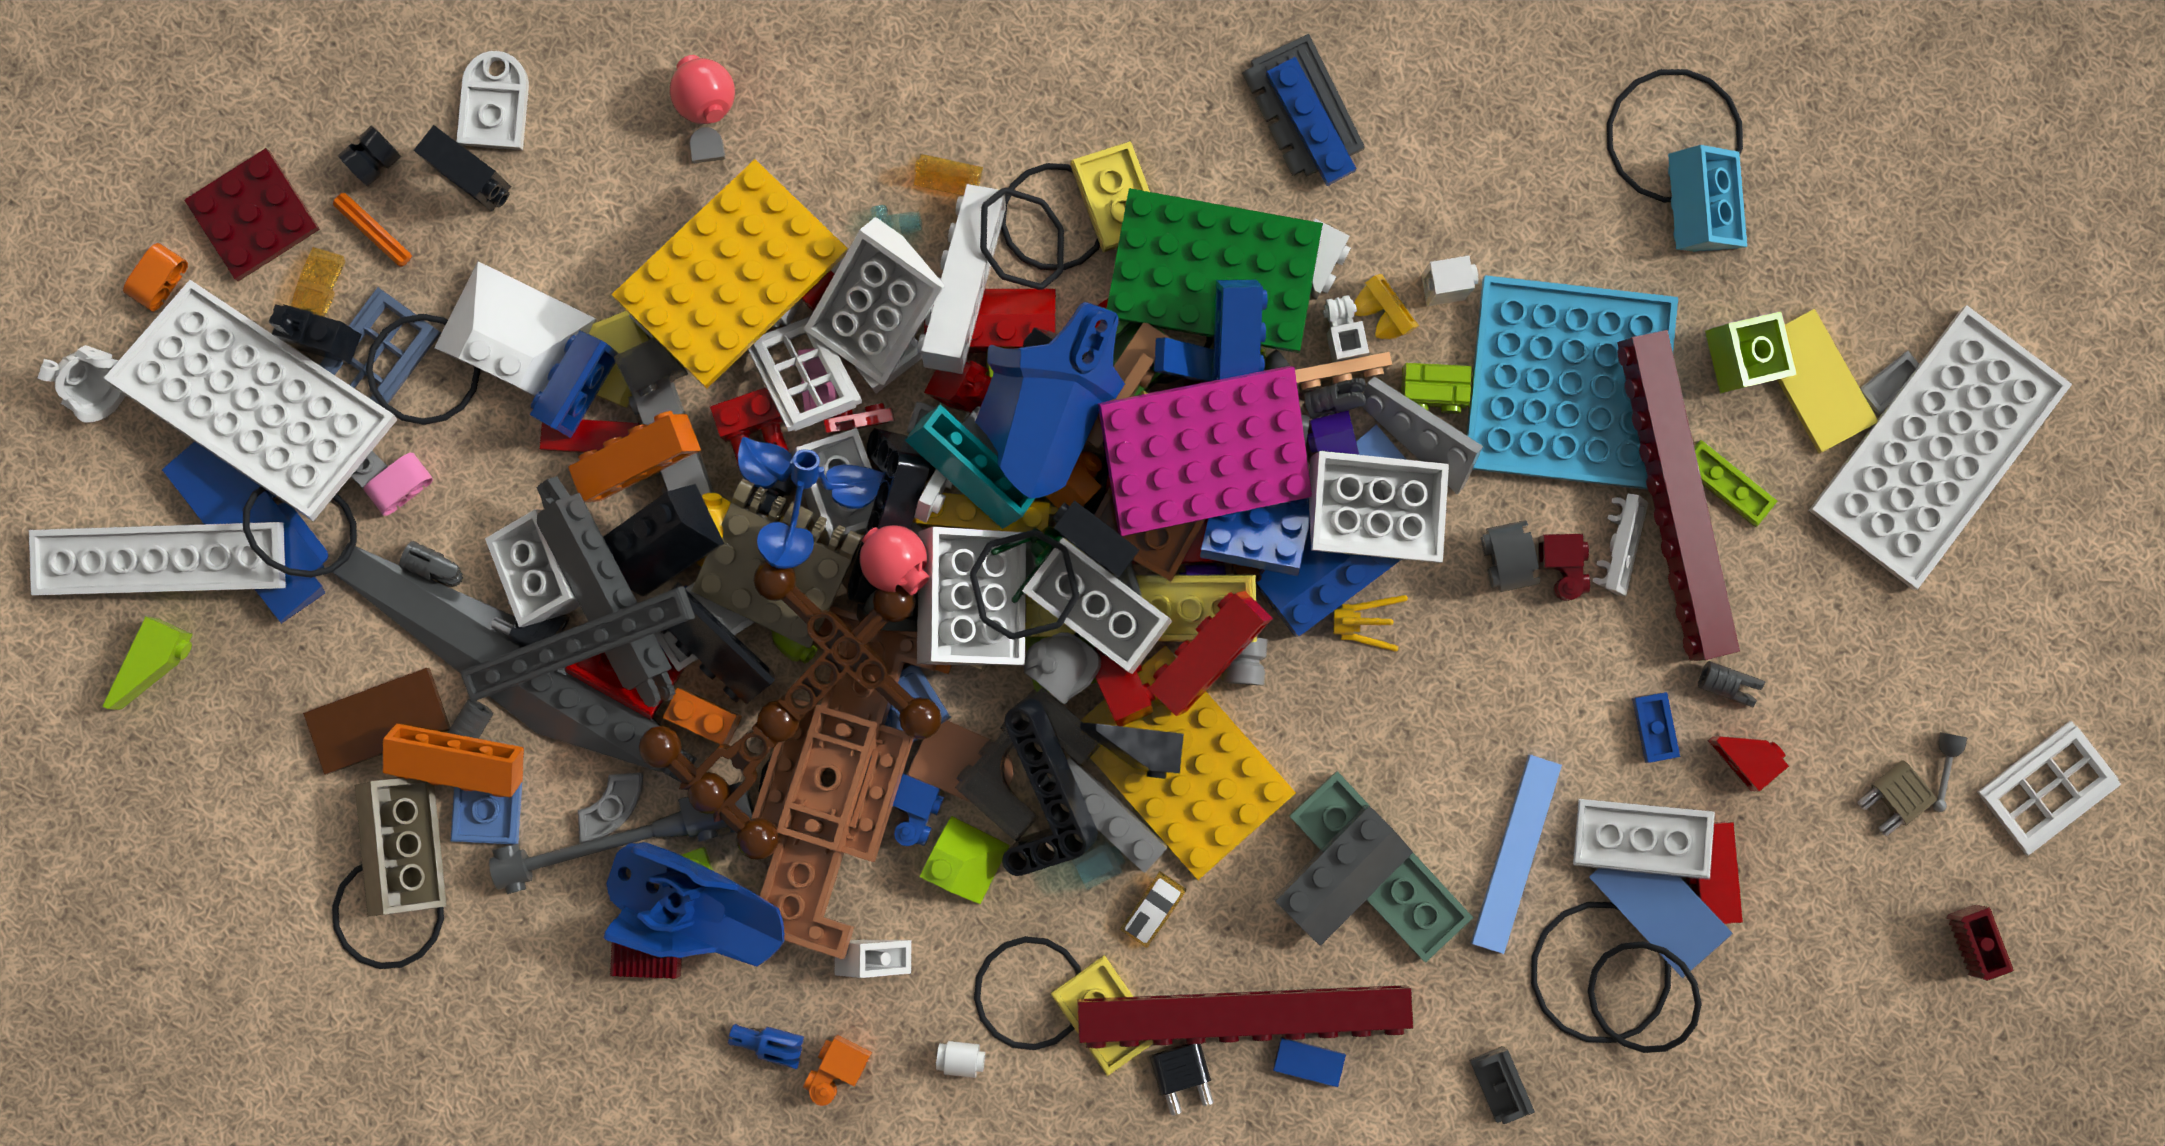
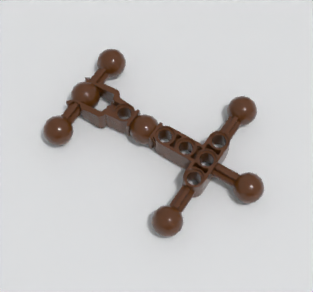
M764 561L756 569L753 579L755 589L759 595L771 601L782 600L807 624L808 634L825 652L789 688L786 695H782L779 700L771 701L762 707L758 713L757 722L752 726L751 730L745 733L732 746L728 744L718 746L698 768L681 754L680 738L670 728L663 726L652 727L644 732L641 737L639 752L644 762L655 768L667 767L682 781L679 790H688V799L693 808L700 813L713 814L714 823L723 820L737 833L736 841L739 850L749 859L761 860L772 855L778 847V832L774 825L765 819H750L735 803L757 780L758 773L756 768L766 757L770 749L774 748L778 743L792 738L796 734L799 723L805 716V713L810 711L846 673L852 676L864 688L878 691L899 711L900 726L905 734L911 738L919 740L930 738L940 728L942 717L938 706L927 698H913L888 674L887 664L867 645L888 622L904 621L912 614L916 603L915 595L910 596L900 585L896 586V592H886L877 589L873 598L874 608L851 630L836 614L818 608L795 586L796 575L793 568L780 569ZM823 617L830 620L833 627L830 634L822 635L816 631L815 621L818 618ZM843 641L853 642L857 648L856 655L852 658L842 656L839 651V644ZM868 664H875L881 670V677L876 681H870L865 678L863 668ZM820 665L829 666L833 670V679L828 682L819 680L816 676V668ZM797 689L807 691L810 695V703L804 706L798 705L793 700V692ZM755 737L762 741L764 749L761 753H753L747 748V740L749 738ZM720 757L730 759L733 767L741 769L745 776V780L731 795L729 785L723 777L717 773L707 772Z

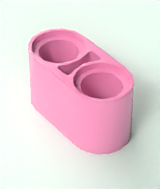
M408 453L370 480L363 490L382 515L387 516L398 510L396 506H403L423 490V485L425 487L429 486L433 478L415 454Z

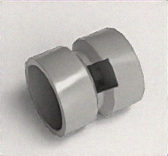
M1257 638L1256 642H1251L1222 673V682L1263 686L1265 670L1259 662L1267 657L1268 639Z

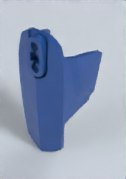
M646 842L629 843L616 853L606 885L610 901L622 911L606 929L603 936L605 940L660 958L670 956L682 958L699 954L718 953L756 967L772 957L784 943V924L779 908L734 881L677 853ZM627 868L631 871L630 878L626 875ZM652 883L659 884V890H657L654 887V884Z

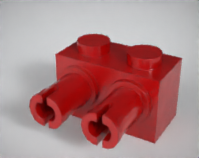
M766 387L710 406L719 436L725 442H731L737 463L742 438L747 437L750 439L749 435L757 431L762 432L765 443L778 445L789 452L780 427L783 420Z

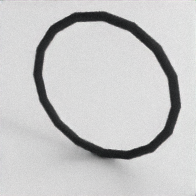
M1045 163L1026 170L1010 184L1009 189L1015 190L1030 175L1045 170H1067L1071 173L1073 171L1069 164ZM1005 194L1006 209L1001 230L1007 246L1021 261L1040 270L1056 271L1057 264H1042L1025 256L1012 242L1006 225L1007 204L1011 196ZM1098 238L1094 246L1079 259L1064 263L1063 270L1083 264L1100 248Z
M418 314L401 317L382 329L369 349L366 373L370 391L383 408L394 414L401 421L426 425L446 421L466 407L477 391L481 369L474 367L471 388L459 405L443 415L419 418L404 415L387 404L376 388L372 369L376 350L386 335L404 323L425 320L446 325L448 319L443 317Z
M260 486L252 492L243 508V531L251 549L267 565L287 575L312 578L332 573L349 560L357 544V523L349 505L338 494L333 499L343 508L350 524V542L343 556L332 565L307 571L290 569L272 560L257 545L250 530V510L257 497L265 492L266 489Z
M362 864L355 867L339 885L332 905L333 929L343 949L358 962L378 969L402 968L422 958L438 939L444 921L443 907L437 908V921L431 938L419 952L402 961L381 963L363 957L348 944L340 928L339 904L346 886L359 872L363 871Z
M1024 936L1004 942L986 957L976 975L974 1001L980 1021L994 1038L1012 1048L1038 1050L1057 1044L1075 1028L1070 1023L1066 1029L1053 1039L1036 1044L1015 1042L997 1032L986 1018L980 998L982 978L991 961L1007 948L1023 943L1047 945L1063 954L1075 969L1076 975L1082 970L1068 950L1046 938Z
M1644 941L1621 943L1603 953L1591 970L1587 992L1592 1014L1603 1031L1620 1045L1642 1053L1666 1052L1684 1043L1698 1025L1702 1006L1698 983L1685 962L1667 948ZM1644 948L1665 955L1681 968L1691 984L1695 1005L1691 1023L1680 1037L1665 1045L1642 1046L1623 1039L1608 1027L1598 1011L1594 993L1597 974L1608 958L1623 950Z

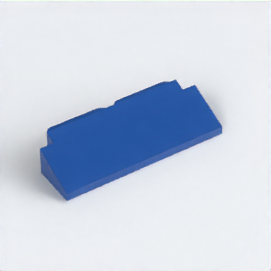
M195 441L162 469L204 525L243 523V508L252 492L260 487V485ZM267 490L260 494L250 510V523L284 522L285 566L290 569L307 571L324 568L323 563L328 559V552L296 510L285 502L277 505L273 501V498L276 496ZM285 574L286 588L254 590L282 624L325 594L323 586L316 577L310 578Z

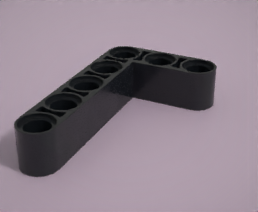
M874 428L869 435L867 454L884 474L864 536L875 527L880 529L884 526L897 525L908 529L911 528L918 501L928 476L930 463L905 441L907 435ZM861 542L848 583V598L852 601L866 603L869 596L877 588L868 582L861 570L860 551L864 544Z
M1024 698L1007 712L1004 722L1050 828L1021 837L1004 853L1002 858L1003 867L1014 876H1023L1079 858L1095 843L1098 836L1096 825L1088 811L1085 800L1044 707L1034 698ZM1020 712L1024 713L1028 717L1029 722L1025 721L1022 718ZM1034 743H1037L1042 748V752L1036 749ZM1047 773L1051 774L1056 782L1051 781ZM1061 804H1064L1068 808L1069 812L1063 810ZM1074 834L1078 835L1082 839V842H1079L1075 838ZM1046 843L1051 845L1054 851H1051L1046 846ZM1018 852L1024 855L1026 860L1022 859L1019 856Z

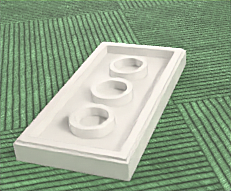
M1579 799L1573 865L1710 880L1715 812Z

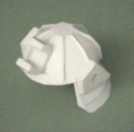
M85 345L75 353L63 357L59 364L44 359L41 365L38 379L49 382L55 381V390L58 396L63 398L61 404L72 410L75 417L82 422H96L108 417L116 411L126 397L125 394L104 379L107 373L119 361L111 359L112 354Z

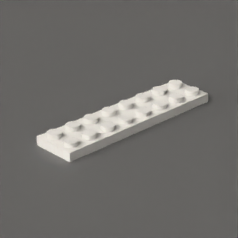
M284 522L250 523V530L257 545L272 560L285 566ZM243 523L29 530L31 595L286 588L285 573L267 565L251 549L243 531Z

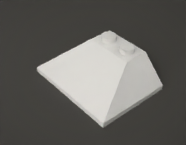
M477 262L434 348L508 382L532 396H536L538 392H543L549 383L547 377L552 367L556 363L560 364L565 356L564 348L570 337L576 336L579 330L589 334L596 318L483 263Z

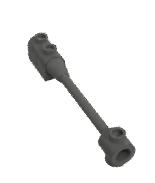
M742 782L729 785L730 795ZM748 790L735 805L751 819L754 808ZM688 797L678 799L681 811L652 822V824L533 857H528L524 849L520 850L519 843L492 850L494 857L490 858L489 867L495 887L498 890L505 888L506 893L511 894L525 890V883L532 881V870L652 837L697 836L700 842L718 837L716 830L729 827L730 833L735 831L723 820L714 823L713 814L700 813L693 808Z

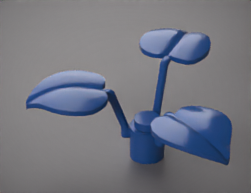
M743 437L738 451V466L744 479L754 483L755 487L770 488L775 485L777 480L785 482L791 475L792 481L797 486L790 526L781 522H773L764 526L759 531L757 537L759 553L771 566L787 569L802 564L810 557L814 548L812 533L806 529L796 528L803 489L812 487L819 477L824 489L832 490L831 496L835 503L846 508L859 509L868 506L875 500L884 473L867 467L844 464L829 469L825 477L824 467H819L820 458L812 450H799L792 457L791 453L783 447Z

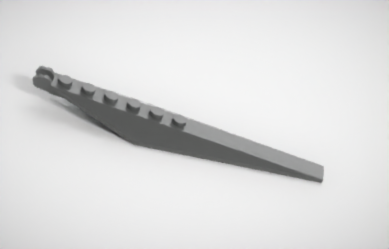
M348 544L346 545L338 559H340L343 556ZM355 546L349 560L333 571L335 575L459 673L462 670L522 648L509 641L508 635L491 627V622L495 617L514 625L517 622L515 616L434 580L430 581ZM565 667L490 695L492 699L537 734L663 772L673 779L682 782L667 767L661 769L651 767L640 756L639 742L644 732L652 727L660 726L653 717L650 720L565 672ZM681 748V754L694 765L697 758Z

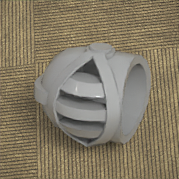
M1061 632L1052 637L1041 639L1028 649L1023 673L1036 680L1060 702L1066 704L1069 699L1091 684L1101 668V658L1095 649L1075 635Z

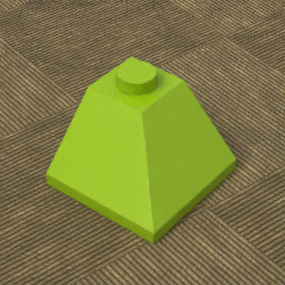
M951 816L919 877L953 894L981 904L1002 862L1003 855L1010 845Z

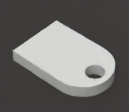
M489 51L475 57L466 67L462 79L456 140L460 145L523 150L529 81L525 69L513 56L505 52ZM494 61H503L505 63V70L499 76H492L489 73V67Z

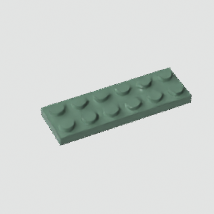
M1336 771L1301 803L1289 817L1321 850L1365 805H1370ZM1414 853L1367 899L1372 907L1425 963L1474 918Z

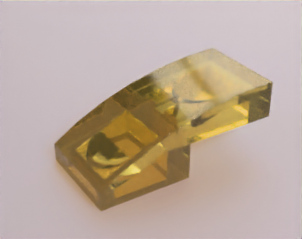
M312 247L299 277L291 306L325 317L335 295L333 287L345 264L344 256Z

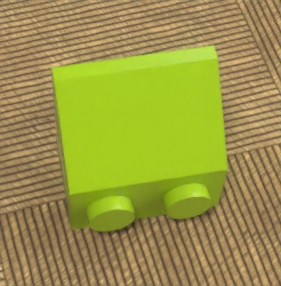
M1781 312L1728 323L1705 330L1720 394L1797 375Z

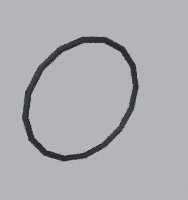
M1659 69L1634 80L1616 98L1607 121V150L1618 174L1638 193L1663 203L1671 202L1672 197H1664L1641 188L1623 171L1613 149V122L1621 102L1639 84L1660 75H1686L1709 84L1726 100L1736 122V151L1741 155L1743 149L1742 120L1732 98L1711 78L1688 69Z
M1586 902L1561 912L1542 931L1531 956V985L1541 1011L1562 1032L1588 1043H1616L1617 1041L1611 1037L1586 1036L1564 1026L1546 1007L1537 984L1539 953L1547 935L1565 917L1587 908H1614L1619 910L1612 902ZM1665 959V987L1655 1010L1637 1028L1619 1034L1623 1039L1641 1033L1661 1013L1671 989V965Z

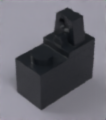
M275 304L273 314L269 319V323L274 327L272 335L295 349L347 364L351 363L362 335L341 321L316 315L310 311L285 304L283 306Z

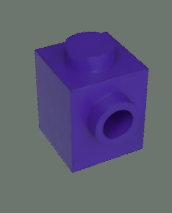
M1349 410L1310 420L1313 433L1307 434L1311 453L1326 451L1359 455Z

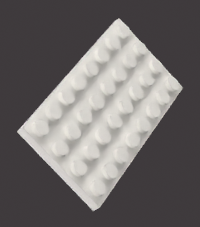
M191 280L186 283L104 377L110 385L312 521L318 517L397 421L394 414Z
M1966 305L1961 308L1889 406L1880 415L1877 423L1867 432L1808 511L1911 589L1916 590L1934 569L2072 384Z

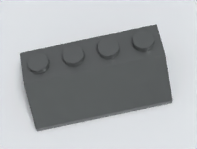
M1365 805L1282 888L1273 900L1321 946L1413 851L1375 810Z

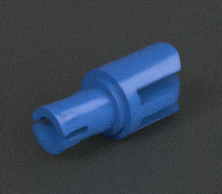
M738 1024L732 1026L729 1037H732V1039L729 1038V1045L755 1051L760 1060L793 1069L798 1068L804 1036L772 1027H766L762 1031H757L739 1026Z

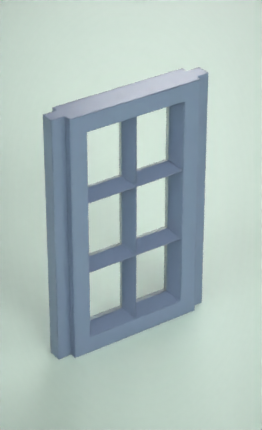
M377 287L349 327L362 334L359 342L365 334L375 340L379 334L372 330L371 326L386 307L400 318L416 314ZM425 320L409 323L419 332L404 352L390 343L401 326L388 333L376 350L374 362L385 348L399 357L384 379L373 372L375 382L379 384L377 389L387 404L441 334L440 331ZM325 357L320 366L335 375L344 363ZM352 358L350 364L359 370V373L350 383V386L355 389L364 375L367 376V362L363 365L355 358ZM372 394L370 396V399L379 404L377 399Z

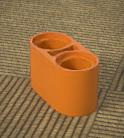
M161 243L153 244L127 278L123 292L150 311H156L164 304L162 300L166 301L182 278L180 274L186 272L188 262Z

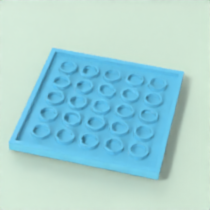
M1485 275L1482 279L1466 434L1481 444L1483 448L1472 470L1648 490L1646 467L1639 454L1640 441L1638 432L1632 423L1633 410L1631 401L1625 392L1626 379L1624 370L1618 361L1617 352L1619 348L1617 342L1631 337L1668 330L1673 351L1678 297Z

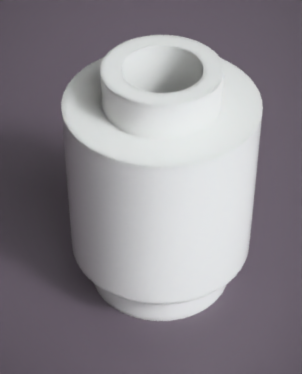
M948 1041L947 1044L939 1043L936 1070L944 1071V1075L976 1078L977 1072H983L985 1052L980 1051V1044Z

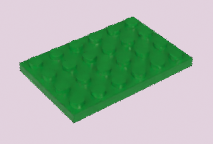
M1129 188L1107 309L1118 315V321L1140 325L1148 323L1156 328L1214 338L1216 281L1257 280L1263 286V290L1267 291L1268 298L1267 308L1262 310V322L1266 326L1265 342H1261V347L1299 353L1323 223Z

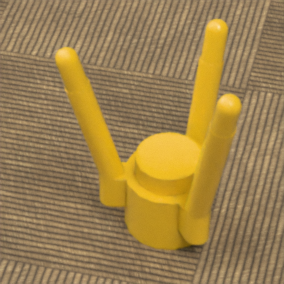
M1402 595L1357 604H1342V609L1334 610L1333 634H1341V640H1353L1396 652L1399 649L1396 645L1354 633L1360 632V625H1393L1394 621L1392 619L1361 618V612L1354 611L1405 602L1408 600V597Z

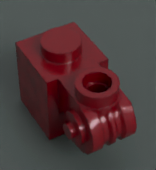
M1545 534L1538 537L1539 570L1556 569L1563 577L1554 584L1553 591L1555 596L1561 601H1570L1582 594H1589L1590 577L1589 574H1583L1584 561H1588L1589 546L1588 542L1583 541V534Z

